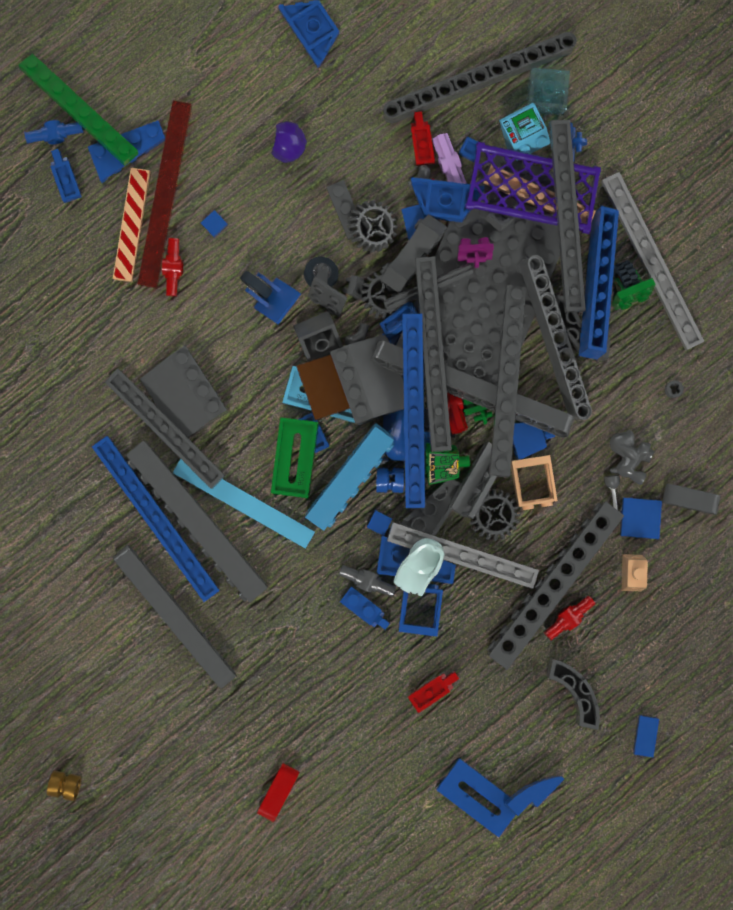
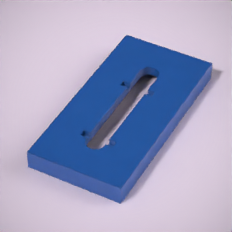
M461 758L456 761L436 788L438 792L498 838L515 817L504 804L510 796ZM459 782H465L501 810L500 814L495 815L458 786Z

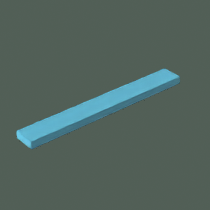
M180 459L173 471L175 475L305 549L315 531L223 479L213 489H210L182 459Z

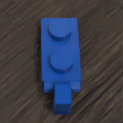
M59 149L51 151L54 162H51L50 167L62 201L67 203L81 198L82 195L68 158H63Z
M352 586L340 602L374 628L378 624L386 630L390 625L383 618L385 613L382 612V609Z

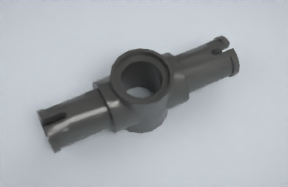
M342 565L338 574L354 581L356 587L370 593L378 591L392 597L396 586L382 581L378 574L366 569H359L358 571Z

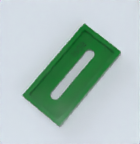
M280 417L271 485L272 494L309 498L319 422ZM299 433L301 435L296 481L290 483L289 475L294 436Z

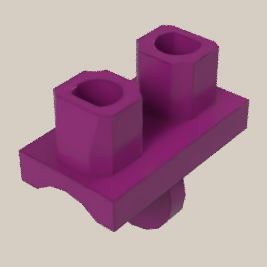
M488 237L478 239V244H471L469 238H463L460 240V245H458L457 259L458 261L474 263V268H479V262L492 260L494 245L493 243L490 244Z

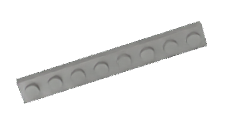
M392 522L387 538L388 542L411 549L421 539H433L443 547L444 560L532 589L534 588L539 572L537 569Z

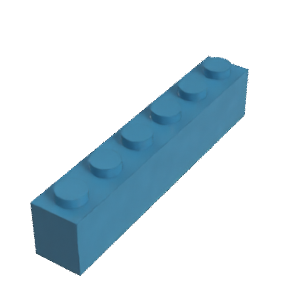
M375 423L307 510L305 518L323 531L327 526L330 528L336 521L335 516L337 513H342L347 507V500L350 497L354 498L358 493V486L361 482L365 483L371 476L369 472L372 468H377L383 460L381 458L385 452L389 453L395 444L393 443L394 436Z

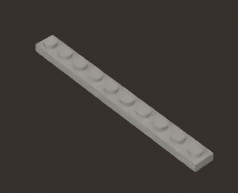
M620 172L603 179L601 183L614 209L619 210L618 217L649 279H654L656 284L654 289L685 351L703 343L704 339Z

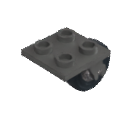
M315 257L306 264L304 270L305 281L311 287L308 297L315 304H320L326 308L330 314L340 317L347 297L332 288L338 279V268L329 258Z

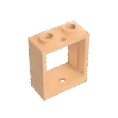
M550 455L511 461L516 502L519 507H522L523 510L534 509L535 504L547 507L553 506V502L558 501ZM544 465L549 497L522 501L517 469Z

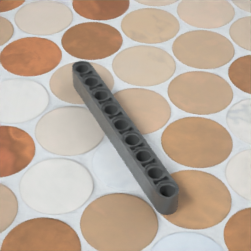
M538 255L524 258L520 263V269L567 413L573 416L574 420H586L591 416V406L544 261ZM530 261L533 262L534 269L531 268ZM536 280H539L540 287H537ZM542 298L546 300L545 306L542 303ZM549 316L552 319V324H549L548 322ZM554 335L558 337L557 343L554 340ZM561 353H562L563 356H564L563 361L560 359V354H561ZM567 371L569 372V375H570L569 379H567V377H566V372H567ZM573 389L575 390V397L572 396ZM579 407L581 409V415L578 414Z
M127 544L112 557L212 680L221 689L237 676L234 670L137 553Z

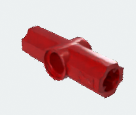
M447 393L451 433H462L468 429L463 413L462 398Z

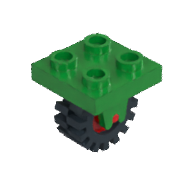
M628 260L614 265V284L618 291L612 302L614 309L621 308V310H625L631 307L634 302L642 303L648 300L656 285L653 278L642 281L637 270L633 268L632 263Z

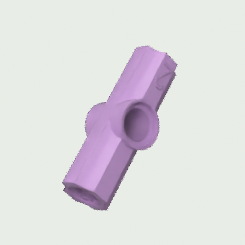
M448 133L437 135L432 139V142L439 157L438 163L442 173L445 174L448 182L467 184L461 170L460 158L457 152H454Z

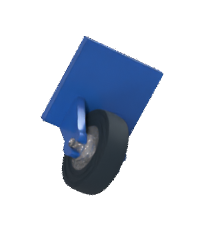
M245 271L240 277L241 281L248 286L245 291L258 301L254 309L276 324L281 322L301 295L300 292L278 278L271 282L259 272L254 276L252 273Z

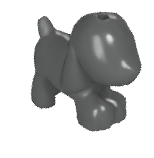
M631 430L615 433L610 439V448L614 453L622 456V459L617 467L610 469V472L618 473L620 476L630 478L633 482L642 485L647 474L634 470L641 461L650 463L655 451L650 449L651 444L647 442H642L636 448L634 446L635 435Z

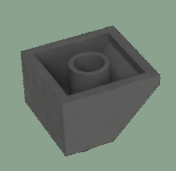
M328 311L293 326L308 362L331 355L330 351L343 347Z

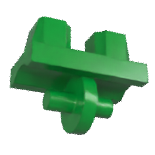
M463 399L464 416L479 412L480 415L473 416L475 422L481 420L483 425L487 424V418L493 417L492 411L485 413L484 411L488 410L487 408L480 405L476 406L475 403Z

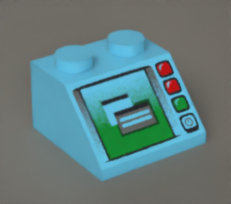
M534 103L499 120L508 150L531 154L551 144L547 128Z

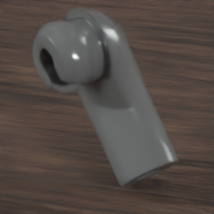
M421 165L418 168L417 178L429 179L430 169L426 165ZM408 181L409 189L413 190L411 181Z

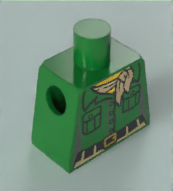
M426 443V478L428 484L432 485L459 478V467H470L469 455L459 456L455 445H451V451L431 452V444Z

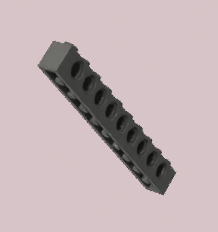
M606 501L597 503L592 510L594 514L591 518H586L581 524L582 530L579 534L575 533L571 537L569 547L567 549L563 548L558 554L557 558L559 560L555 565L552 563L545 572L547 576L544 580L540 579L536 583L534 593L532 595L528 594L523 600L524 606L520 611L517 609L510 618L512 622L509 626L505 625L499 632L500 638L497 641L493 640L487 648L489 650L487 655L506 670L509 669L624 517L621 512ZM599 517L605 521V525L602 528L596 525V520ZM588 532L593 535V541L589 544L584 540V536ZM575 548H579L582 551V555L578 559L573 556ZM564 563H568L570 566V571L567 574H563L561 571V566ZM556 578L559 585L556 589H551L549 582ZM540 594L547 596V601L543 605H540L537 600ZM530 609L535 611V617L532 620L526 618V612ZM517 625H522L524 628L521 635L514 633V628ZM510 640L512 648L507 651L503 650V642Z

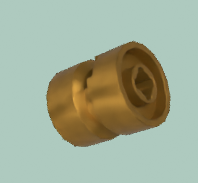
M54 770L49 779L47 796L59 798L62 795L65 800L75 801L81 785V776L74 774L66 776L64 772Z

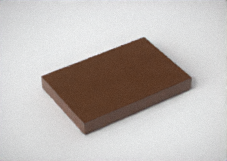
M331 355L296 366L315 421L350 409Z

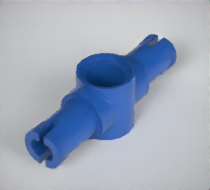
M58 120L45 122L44 127H41L39 130L24 132L27 144L44 141L52 145L64 142V138H67L69 135L84 133L83 127L79 123L64 124Z

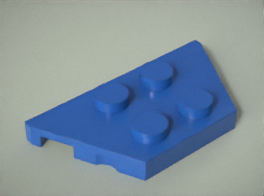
M319 0L309 1L308 3L298 2L295 5L288 6L280 4L278 10L316 67L319 68L339 35L338 28Z
M411 177V185L424 218L427 215H431L437 220L462 223L471 211L465 209L470 184ZM478 185L480 190L484 192L485 186ZM474 188L472 200L477 201L481 195Z

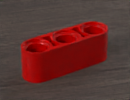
M282 763L257 814L274 822L300 772Z

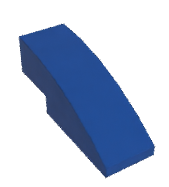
M556 775L532 782L511 795L504 804L514 815L519 816L529 804L538 807L564 778Z

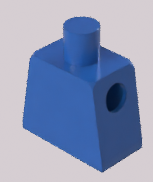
M525 423L514 424L513 450L516 460H521L546 448L545 440L554 438L555 435Z

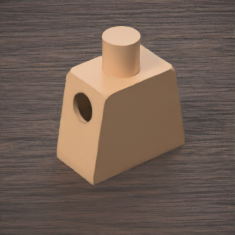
M622 554L621 591H643L647 588L648 561L643 555Z

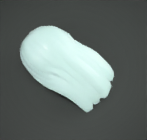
M429 538L417 541L398 568L394 584L407 593L412 592V594L417 593L418 596H423L428 584L438 574L442 566L444 549L441 544Z

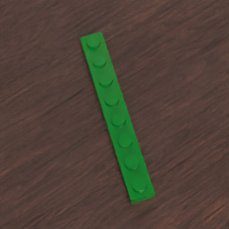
M33 53L19 64V69L124 166L138 155V150Z

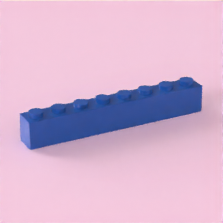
M601 206L595 212L591 222L584 295L586 310L582 316L579 356L595 360L599 359L607 351L619 210Z

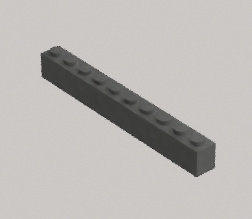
M143 440L126 455L129 458L128 464L134 470L137 468L140 471L141 475L139 477L145 484L150 483L154 488L151 490L158 499L162 498L165 501L164 507L170 513L174 512L178 517L176 521L182 528L186 527L190 531L188 535L195 543L199 542L201 544V551L207 558L212 557L215 561L213 563L215 568L227 575L225 579L232 587L236 586L240 591L238 595L244 602L248 600L251 603L269 588L147 441Z

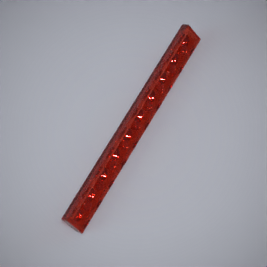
M174 100L172 102L137 283L139 286L155 289L158 287L192 110L191 103Z

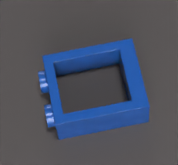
M428 584L425 593L437 594L433 627L405 623L408 593L403 590L399 632L438 636L443 590L439 589V585Z

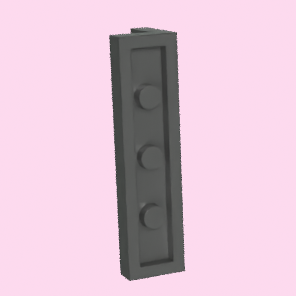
M485 441L448 506L462 517L474 518L497 477L489 475L492 447L490 442Z

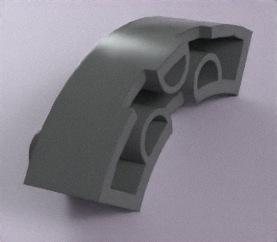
M431 215L418 220L414 227L416 231L395 260L392 263L388 262L382 270L384 275L381 281L398 293L408 285L416 273L415 258L427 257L448 228Z
M556 295L555 298L571 347L579 352L582 323L578 313H565L563 296ZM610 339L607 340L606 353L597 360L606 361L609 358Z
M550 657L546 676L563 684L572 695L576 706V723L582 727L598 730L600 722L599 706L590 684L573 667Z

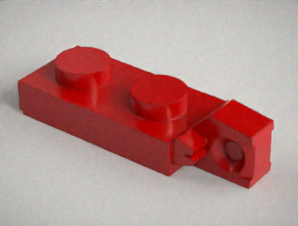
M422 111L414 112L415 123H411V135L416 166L435 164L430 124L428 125V121L423 122Z
M455 671L447 676L444 673L438 675L407 697L416 711L420 713L450 693V690L454 688L452 683L457 681L459 676Z

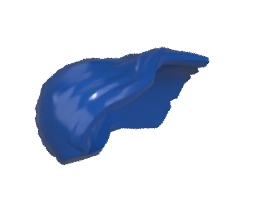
M403 409L383 417V429L394 436L393 443H395L390 452L385 453L390 459L395 461H405Z

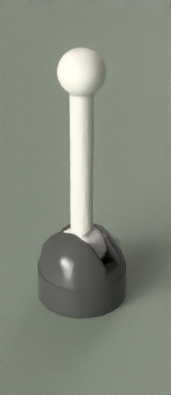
M605 476V485L612 491L613 507L618 510L615 489L620 485V476Z

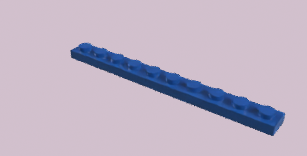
M423 313L403 314L406 508H425Z
M106 436L92 446L93 450L203 602L220 591L218 586L110 437Z

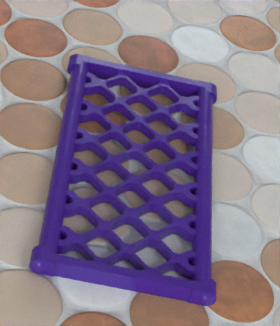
M478 141L465 209L473 210L474 208L558 226L556 205L553 202L555 197L550 198L546 192L548 187L554 186V179L549 174V170L553 167L552 159L485 145L484 142ZM480 153H486L487 161L479 164ZM496 155L503 156L506 162L501 168H498L493 162ZM515 159L522 160L525 166L519 172H516L511 165ZM486 163H491L495 172L486 175L482 166ZM533 163L541 164L543 172L538 176H535L530 169ZM574 164V172H578L580 177L575 186L583 182L588 189L583 195H580L576 190L577 201H581L585 207V210L578 213L579 230L582 233L589 234L591 232V222L601 167ZM509 167L514 175L509 179H505L500 170ZM477 170H480L484 176V179L479 182H475ZM525 170L532 176V180L524 183L519 176ZM494 174H498L503 183L494 186L489 178ZM543 174L547 175L551 181L546 187H543L538 181V178ZM589 175L594 176L592 187L586 181ZM517 178L521 183V187L513 190L508 181ZM484 181H487L492 188L486 194L478 186ZM531 182H536L540 191L531 194L527 185ZM502 185H506L510 190V194L504 198L497 191ZM474 188L481 195L477 201L472 200ZM525 189L529 198L525 201H520L516 192ZM495 192L500 201L496 205L488 204L486 198L488 194ZM543 193L548 202L539 205L535 196ZM591 193L588 206L583 200V196ZM510 196H513L518 202L515 209L508 208L505 202ZM532 200L537 206L533 213L527 212L524 207V203ZM551 204L555 209V213L552 217L546 216L542 207ZM587 211L586 224L581 223L580 215Z

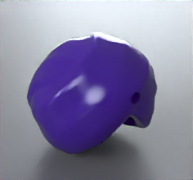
M285 121L276 124V138L271 154L283 163H290L300 158L306 149L307 140L305 134L297 123Z

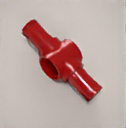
M168 238V254L162 260V275L166 279V296L177 297L178 280L183 275V259L179 256L178 238Z
M587 596L576 606H567L557 614L556 622L545 630L544 634L549 640H553L562 631L573 630L582 622L583 614L596 603L590 596Z

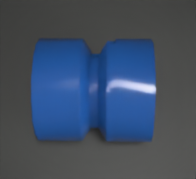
M377 468L376 492L387 493L388 490H391L392 493H403L404 468H393L391 471L388 468ZM389 478L395 479V482L390 483Z

